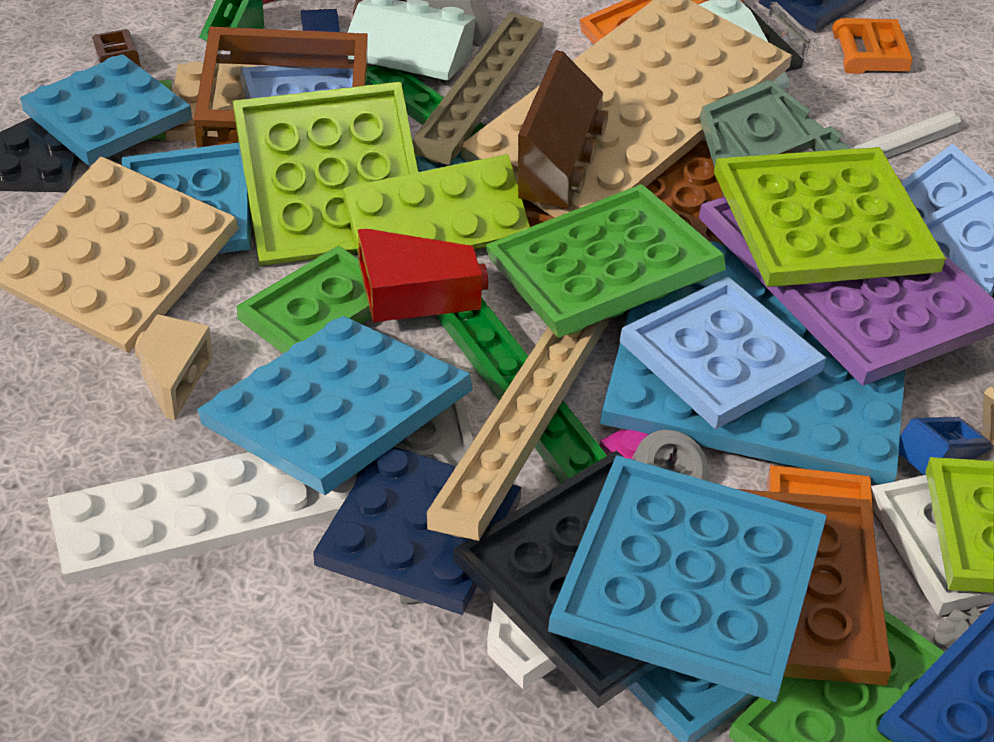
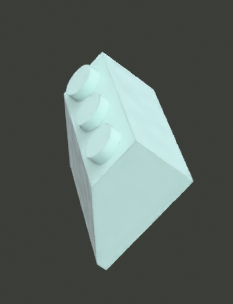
M363 0L357 5L347 33H368V63L448 80L467 64L471 57L476 17L465 15L464 10L457 7L432 8L429 7L428 2L423 0H407V2L399 0ZM348 56V59H354V56Z

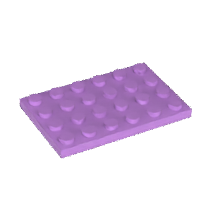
M722 197L701 204L699 219L766 286L726 198ZM945 254L944 266L942 271L938 273L767 287L862 386L994 335V298Z

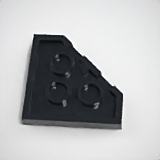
M26 119L0 132V191L66 193L71 187L79 157L34 119Z

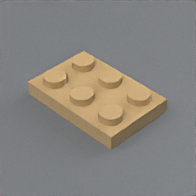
M195 61L187 64H178L172 92L191 106L192 119L165 131L166 141H196L194 115L203 63ZM219 64L212 110H233V100L246 99L240 81L241 67H255L254 65ZM209 131L208 136L218 137L217 131Z

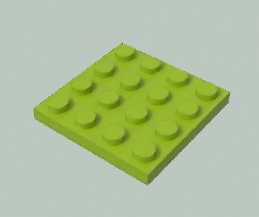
M401 82L233 100L234 117L259 266L316 259L338 245L350 254L358 253L342 195L343 188L418 172Z
M880 147L716 158L714 174L767 287L938 273L942 271L946 257Z

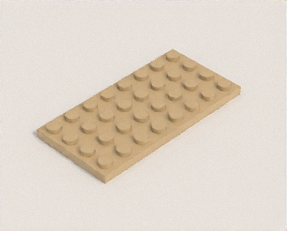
M691 0L651 1L573 60L603 91L602 110L608 111L605 133L603 136L597 135L596 137L597 150L592 164L586 163L584 167L586 168V177L581 193L574 192L568 209L533 201L530 202L555 218L637 185L643 184L646 187L705 138L699 118L703 106L769 79L774 81L790 67L792 55ZM539 86L466 140L461 149V157L471 162L508 154L518 185V134Z

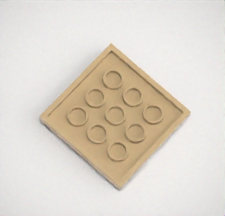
M100 156L0 262V288L129 353L135 348L139 334L147 330L157 314L165 315L235 234L239 226L234 216Z

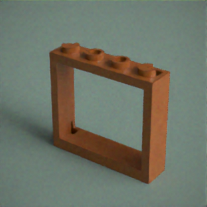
M209 27L194 115L197 148L239 143L234 110H212L219 64L353 69L352 87L366 86L368 33ZM221 51H230V54H221ZM348 56H354V59H348ZM217 131L218 137L208 136V132Z

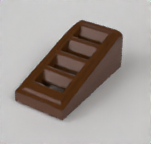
M123 29L92 36L99 64L105 62L110 57L123 54L141 68L138 51L129 30ZM125 43V44L117 45V46H111V47H106V48L103 47V46H107V45H114V44Z

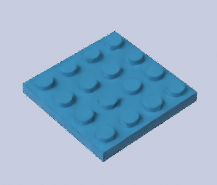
M341 316L328 322L323 329L306 340L294 344L287 352L267 365L258 367L251 375L231 388L219 392L214 399L198 408L197 411L203 426L321 494L327 495L473 390L469 373L347 317Z
M616 455L550 615L548 631L776 702L827 515Z

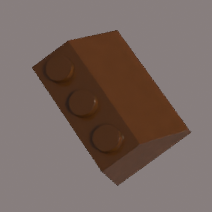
M555 50L518 134V198L568 209L574 192L581 193L586 177V168L584 167L586 163L592 164L597 150L596 137L597 135L603 136L605 133L608 111L602 110L603 91L563 51Z

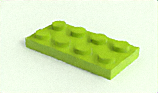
M508 154L344 187L342 191L357 251L358 229L365 228L472 245L474 250L484 248L486 244L530 228L522 199L518 198V185Z

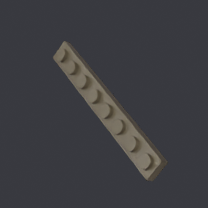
M509 12L413 137L412 142L416 155L422 156L432 163H444L447 165L452 163L462 149L464 142L469 139L540 38L544 22Z

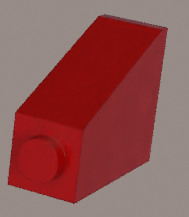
M367 228L358 229V261L373 323L481 309L482 291L488 290L489 287L488 272L485 263H478L472 245Z

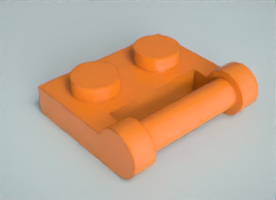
M841 18L833 24L832 32L834 38L839 39L844 54L843 66L846 73L863 74L865 71H910L913 58L898 19ZM854 36L862 37L867 52L858 51Z

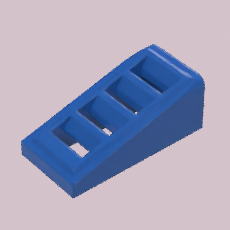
M960 417L912 418L900 435L898 454L926 475L925 470L930 457L973 460L990 450L993 445L990 440Z

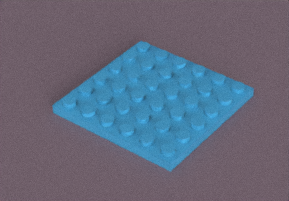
M710 242L724 254L726 270L709 276L707 280L701 283L690 284L670 292L662 299L650 300L629 309L625 326L729 277L826 357L823 370L819 374L715 430L620 343L602 408L600 424L646 434L659 430H674L689 436L699 446L804 469L870 476L871 483L878 485L895 481L898 465L905 370L862 386L726 245Z

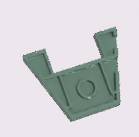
M770 79L703 106L699 115L714 167L716 158L800 153L809 148L813 151L851 149L840 140L842 137L841 133L831 126L824 128L808 116L810 110Z

